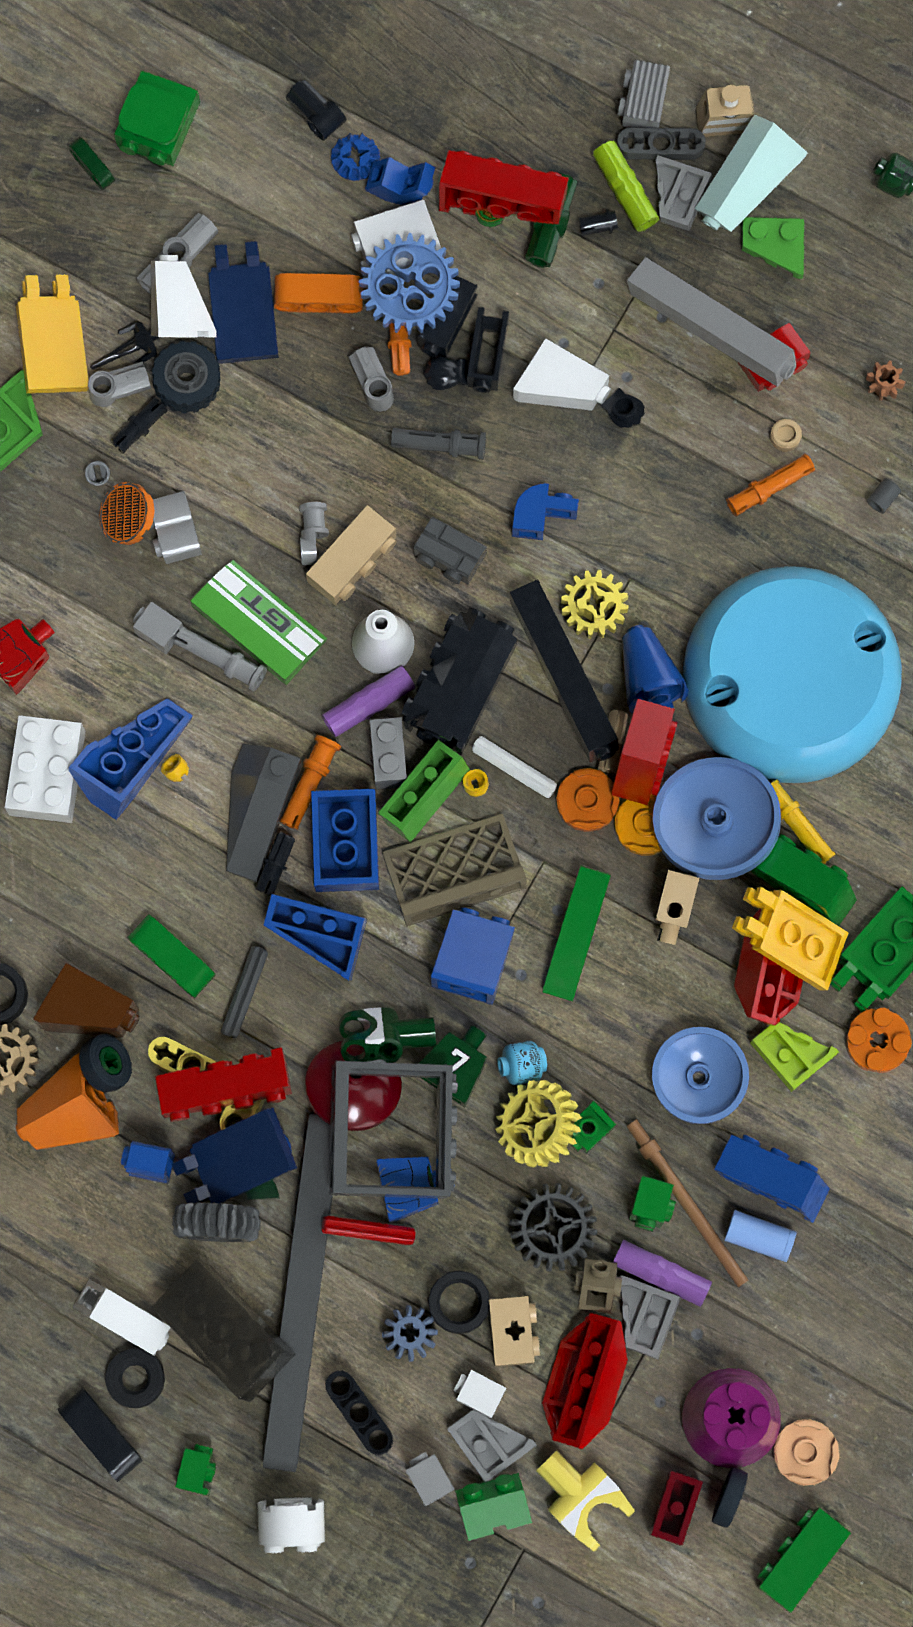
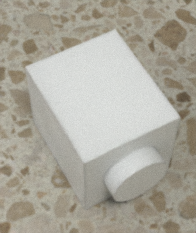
M471 1370L468 1376L462 1373L454 1392L459 1394L456 1401L492 1418L506 1387Z

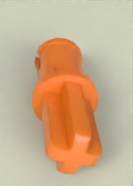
M391 322L389 325L390 341L387 344L391 350L392 372L397 376L407 375L410 373L409 349L412 347V341L408 339L406 326H401L399 332L395 333V324Z

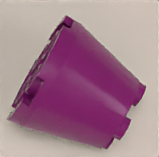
M725 1368L713 1371L702 1377L692 1386L684 1401L682 1425L686 1440L699 1457L715 1466L740 1468L757 1462L773 1447L780 1430L781 1413L775 1394L761 1378L746 1370ZM730 1408L735 1411L740 1408L744 1409L741 1415L742 1425L738 1422L729 1423L728 1419L731 1415L728 1410Z

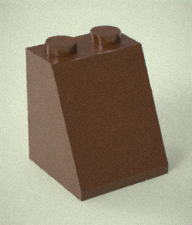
M65 963L33 1020L41 1029L49 1032L86 1035L107 1034L113 1037H124L127 1031L131 1033L134 1030L140 1016L137 1015L139 1009L132 999Z

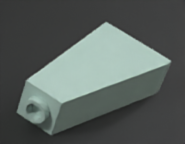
M754 115L695 207L704 216L702 222L714 230L722 227L732 232L805 158L808 152L775 123Z

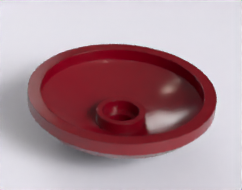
M343 1041L333 1043L322 1049L311 1061L305 1078V1092L311 1108L329 1125L331 1117L332 1064L335 1061H345L341 1054V1043ZM358 1044L350 1045L346 1049L348 1054L352 1056L360 1055L365 1050ZM349 1075L348 1131L371 1129L380 1125L392 1115L401 1096V1077L360 1075L361 1078L353 1079Z

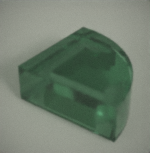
M273 1180L246 1192L247 1201L280 1199L278 1188Z

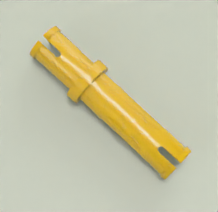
M776 779L771 785L779 800L781 820L784 819L806 849L817 854L822 859L821 863L825 864L836 853L831 850L799 809V802L797 800L793 801L778 779Z

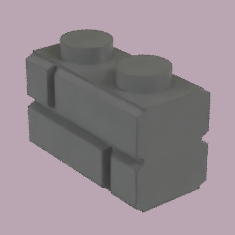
M431 517L414 546V555L417 556L416 560L418 563L428 569H432L434 566L444 571V577L455 584H460L462 581L468 585L487 554V546L434 517Z

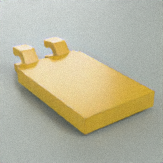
M68 274L55 275V281H52V297H39L38 275H25V281L22 282L23 297H20V302L16 304L26 393L87 392L89 380L79 302L75 300V296H69Z
M751 887L747 888L743 900L754 907L762 909L759 920L751 916H746V919L736 917L732 929L743 936L751 938L750 944L753 945L752 949L816 989L828 990L848 932L783 890H774L772 892L762 887H757L756 891Z

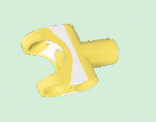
M556 1450L536 1470L560 1496L547 1510L570 1534L593 1552L600 1547L599 1543L591 1536L592 1532L588 1528L587 1523L588 1514L594 1506L601 1503L611 1504L613 1507L619 1508L627 1517H630L635 1512L619 1487L596 1463H593L581 1475Z

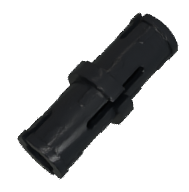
M153 397L136 416L131 415L128 418L129 423L112 437L110 442L115 448L119 447L118 450L124 454L142 435L145 437L149 433L148 429L163 414L168 412L166 407L162 403L159 405V400Z

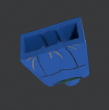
M429 1157L376 1160L382 1186L436 1187V1170L432 1171ZM384 1197L389 1223L399 1221L439 1204L436 1198Z

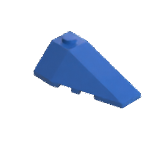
M165 699L139 714L129 724L112 730L110 735L97 742L95 740L88 744L69 766L68 771L90 803L117 820L191 721L193 715L169 699Z

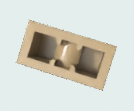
M528 1296L489 1300L495 1367L534 1364V1356H540L538 1336H532L531 1323H537L535 1303L529 1304ZM517 1322L518 1328L524 1329V1333L519 1334V1338L516 1341H513L511 1335H506L505 1330L510 1329L511 1323Z

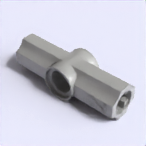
M197 213L176 237H172L164 243L163 250L159 255H171L176 251H182L185 255L178 259V261L186 262L190 269L192 260L216 236L218 229L204 214ZM159 255L153 261H159ZM150 263L136 279L143 289L151 295Z

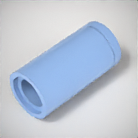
M734 1210L724 1241L787 1262L797 1232Z

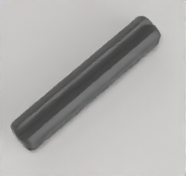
M253 946L250 950L221 1028V1033L227 1037L237 1038L268 956L267 950Z

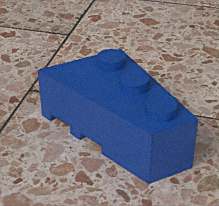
M271 894L264 926L337 972L348 981H352L367 918Z
M731 1134L715 1167V1171L722 1178L756 1195L765 1196L777 1202L776 1205L784 1209L789 1207L802 1213L805 1216V1220L814 1223L830 1190L817 1173L818 1168L802 1160L799 1162V1165L788 1160L789 1155L772 1147L770 1152L760 1148L761 1143L747 1135H743L740 1139Z

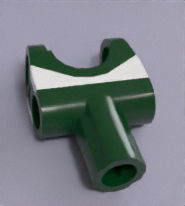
M380 1007L350 1011L345 1013L339 1020V1031L344 1038L341 1043V1054L345 1061L395 1063L401 1058L404 1048L436 1046L434 1017L399 1020L395 1010ZM351 1020H357L362 1024L361 1028L355 1032L347 1031L344 1026ZM358 1044L365 1050L360 1055L352 1056L348 1054L346 1049L350 1045Z

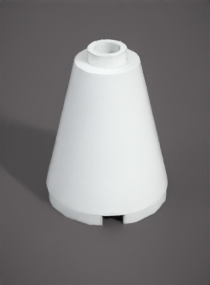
M376 610L363 619L356 627L352 637V650L356 660L363 668L376 674L390 673L400 666L404 667L410 660L414 650L413 632L409 625L399 616L387 610Z

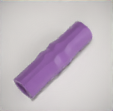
M400 666L379 680L368 684L361 691L355 692L348 699L322 714V718L332 735L336 738L415 689V685L405 668Z
M623 1240L613 1263H617L618 1268L699 1307L702 1306L712 1284L711 1281L682 1268L678 1264L670 1262L626 1240Z

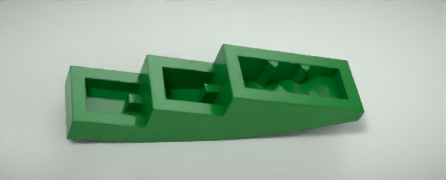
M580 866L543 987V993L573 1002L611 874Z

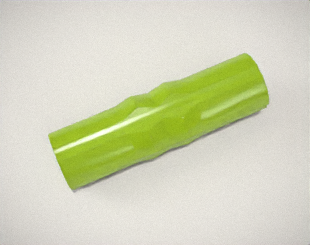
M608 141L595 149L593 156L605 175L610 188L615 193L617 201L624 208L636 231H644L657 223L659 216L616 142Z

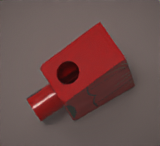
M15 619L0 628V677L16 695L21 692L50 658L42 643L55 634V632L44 619L39 621L30 630L20 619Z

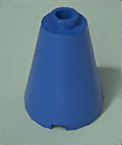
M643 625L629 628L622 638L626 698L630 712H634L637 699L674 708L672 702L679 698L683 702L687 698L689 692L687 683L651 628L644 627Z

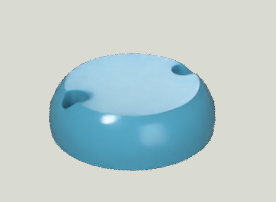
M786 566L770 568L750 574L724 589L699 617L687 643L683 662V678L689 690L685 700L698 731L707 744L720 757L746 763L761 772L769 781H775L776 779L780 783L818 781L845 771L859 762L875 747L885 734L894 717L900 697L902 681L900 652L895 635L883 613L864 592L850 582L828 572L807 567ZM871 645L875 646L872 652L862 650ZM729 699V702L726 706L717 707L715 705H712L722 700Z

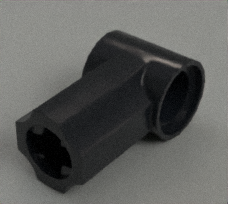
M305 79L295 83L286 95V100L306 119L311 131L322 141H325L347 121L342 110L333 101H326Z

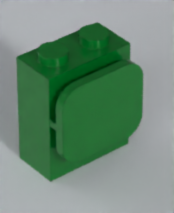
M141 70L137 82L130 89L119 114V124L114 134L117 147L129 155H136V153L143 155L154 164L174 166L200 104L198 90Z

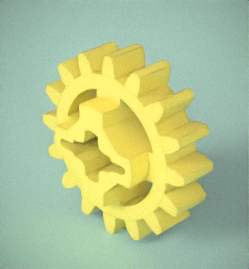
M587 570L583 580L576 575L573 577L575 586L566 584L565 592L568 595L561 596V603L568 606L562 608L561 614L562 616L570 615L566 625L570 627L576 624L577 635L585 630L587 631L588 639L592 638L594 632H598L599 636L604 638L606 629L613 634L616 632L615 622L623 625L625 618L620 613H628L629 606L623 604V602L628 600V593H620L623 588L622 582L615 585L612 583L614 575L610 574L605 579L602 578V571L598 570L596 577H591L590 572ZM597 586L603 587L609 592H605L599 589ZM584 589L585 594L583 597L574 602L576 595ZM591 594L593 600L600 604L598 614L593 605H590ZM616 607L612 616L605 621L606 612ZM584 616L585 618L591 620L592 623L587 622L580 617Z

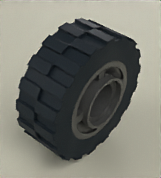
M179 341L177 344L172 343L168 345V348L163 349L159 353V357L154 361V368H152L155 394L157 398L161 399V403L165 407L167 405L170 407V410L175 412L181 411L188 414V412L195 413L199 412L202 408L205 409L211 401L215 400L216 393L220 389V366L218 361L216 362L215 355L209 352L204 345H198L197 342ZM183 373H190L194 376L192 380L187 382L180 380L178 377Z

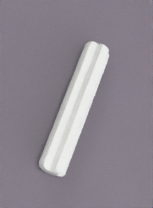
M480 736L473 744L472 751L542 796L550 798L556 790V782L483 736Z

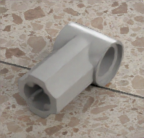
M363 347L355 350L349 356V361L366 396L368 406L374 411H386L393 404V390L374 348ZM377 389L387 391L381 397L371 395Z
M143 362L111 372L97 371L93 373L88 381L89 397L96 406L108 407L117 399L151 389ZM103 384L110 387V390L104 394L97 393L94 390L97 386Z

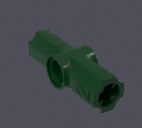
M560 173L563 177L569 179L559 225L534 222L533 225L534 233L525 260L540 268L551 267L559 240L563 238L568 225L569 209L578 181L566 174Z

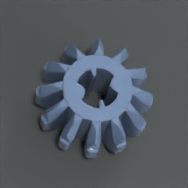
M407 1305L405 1309L406 1317H402L400 1311L395 1309L393 1313L398 1322L395 1323L391 1319L385 1320L384 1323L394 1328V1330L382 1332V1337L395 1339L386 1345V1349L390 1351L398 1345L400 1348L395 1355L397 1359H401L404 1350H407L408 1360L413 1362V1350H418L420 1356L425 1358L427 1354L421 1346L425 1344L429 1348L435 1347V1343L426 1339V1336H435L438 1334V1330L425 1328L432 1324L434 1319L430 1316L422 1322L420 1319L424 1315L425 1310L423 1308H419L414 1317L412 1316L411 1305ZM406 1325H413V1329L419 1331V1337L414 1336V1342H407L406 1337L400 1335L402 1329L406 1331Z

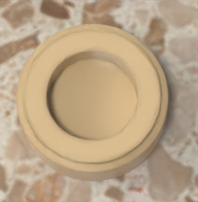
M790 419L777 421L770 433L772 445L782 452H789L797 448L802 437L800 426Z

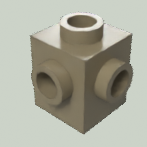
M585 1258L583 1272H576L574 1290L580 1291L578 1309L611 1314L613 1297H620L622 1277H616L617 1263Z

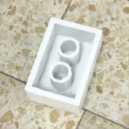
M18 716L5 809L9 816L72 823L78 784L68 769L83 751L86 731L82 723Z

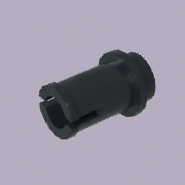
M608 209L602 214L578 218L582 237L606 231L612 234L613 230L618 229L615 211L609 212Z

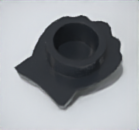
M443 356L434 357L426 364L423 375L427 379V384L435 390H446L456 385H467L466 359H458L456 361Z
M618 388L611 397L600 405L608 412L613 423L621 428H631L633 425H639L641 418L645 414V406L642 401L634 396L625 394L621 388Z

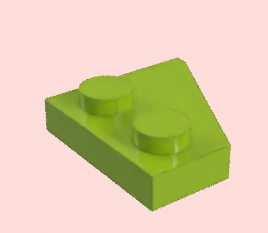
M780 1022L776 1026L770 1025L750 1042L791 1092L839 1053L837 1048L832 1046L828 1048L812 1040L813 1037L802 1032H794L789 1026Z

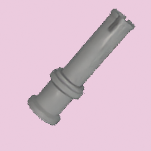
M185 626L179 630L176 635L179 639L176 638L174 640L175 645L224 670L227 678L238 679L249 685V690L253 692L261 685L267 672L266 666H258L244 658V654L241 652L232 654L188 630Z

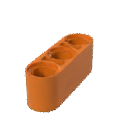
M278 274L275 276L274 308L283 312L358 313L363 309V299H361L363 288L359 286V280L363 278L346 274Z

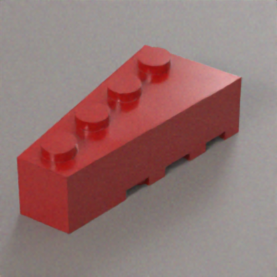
M448 150L439 184V211L450 212V208L454 207L463 208V214L476 215L477 210L489 211L493 217L503 219L511 214H517V217L522 221L559 225L567 195L569 178L563 177L557 172L550 171L546 173L533 170L527 165L515 166L503 163L496 158L485 159L473 156L466 151L455 152Z

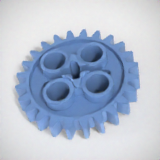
M412 233L408 234L407 241H402L399 234H397L395 244L393 245L387 239H384V250L375 246L374 254L376 258L367 256L366 263L370 267H361V274L367 278L359 280V286L367 288L361 292V299H370L365 304L366 311L376 309L373 314V320L375 321L383 317L384 328L388 327L391 322L394 323L395 333L399 332L401 326H406L408 335L411 334L413 326H417L420 333H423L424 324L426 323L434 329L436 317L444 322L446 316L443 310L453 311V305L449 300H458V293L453 291V289L460 288V281L452 279L458 276V269H449L454 263V258L444 259L446 248L443 247L436 251V240L434 239L426 245L424 235L420 236L418 242L413 241ZM400 258H408L412 261V265L407 269H402L396 265V262ZM389 269L393 271L395 275L387 274L385 271ZM434 273L439 277L437 283L427 284L422 278L425 274ZM411 279L415 280V286L404 287V281L408 283ZM390 283L397 290L391 295H386L380 291L382 285ZM423 292L433 294L434 297L428 298ZM418 299L423 303V307L419 310H411L408 308L407 303L409 300Z

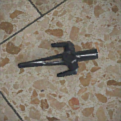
M135 321L118 330L120 335L134 330L135 336L91 364L90 368L94 370L141 349L147 353L139 358L136 363H144L157 355V348L153 341L161 337L151 336V329L146 330L143 323ZM131 344H135L134 347L118 354V352L130 346Z

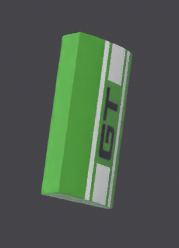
M234 560L221 569L191 600L192 608L258 663L266 666L267 670L286 686L327 641V637Z

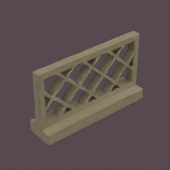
M503 814L382 852L406 927L451 913L453 909L460 910L462 907L467 908L527 888L526 876ZM500 825L502 835L497 844L482 838L486 828ZM466 836L474 840L467 854L452 847L456 838ZM504 841L508 849L502 847ZM478 843L494 849L487 863L472 857ZM434 845L443 849L437 863L421 857L427 847ZM448 852L463 859L457 872L441 866ZM498 852L511 857L513 867L500 870L492 866V863ZM405 855L413 859L405 873L394 868L391 859ZM468 861L484 868L478 878L471 880L461 875ZM418 862L433 868L426 882L411 876ZM438 871L453 878L449 887L439 889L431 885ZM397 876L403 878L400 884ZM408 881L423 887L418 897L405 901L402 891Z

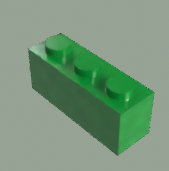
M820 1507L815 1508L813 1512L807 1509L796 1524L800 1527V1530L794 1538L788 1535L777 1549V1552L781 1554L773 1565L768 1562L756 1577L760 1580L757 1588L789 1613L794 1610L851 1534L849 1530Z

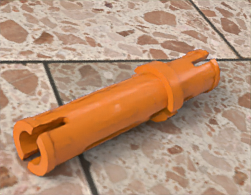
M803 454L795 461L783 466L758 482L756 480L748 484L749 487L726 499L729 510L737 517L752 506L766 503L767 498L795 483L802 477L815 471L813 461L807 454Z

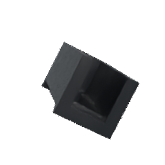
M458 276L452 278L460 281V288L453 289V291L458 293V300H449L453 305V311L443 310L446 316L444 322L436 317L434 329L427 323L424 324L423 333L418 334V347L421 348L423 353L433 358L437 356L447 357L478 296L475 293L478 285Z
M478 307L467 375V387H473L474 391L489 393L491 390L498 391L509 323V311L503 310L501 319L485 316V308ZM484 331L499 333L492 376L477 374Z

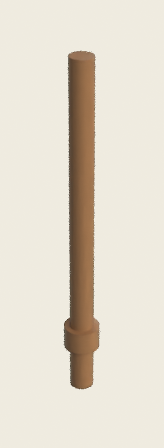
M637 1119L626 1126L641 1147L639 1151L645 1160L649 1159L664 1182L674 1185L673 1195L737 1287L749 1281L659 1152L662 1149L656 1140L650 1139Z

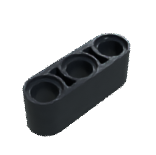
M345 1371L331 1373L325 1383L326 1391L362 1444L371 1454L376 1456L388 1453L394 1443L393 1435L361 1388L349 1373ZM338 1377H344L349 1380L350 1388L344 1395H336L332 1391V1382ZM364 1404L368 1407L369 1416L364 1422L357 1423L352 1420L350 1412L354 1405ZM382 1431L387 1434L388 1443L385 1448L375 1450L371 1447L369 1438L373 1432Z
M83 1387L57 1409L63 1419L117 1483L143 1461L137 1451Z

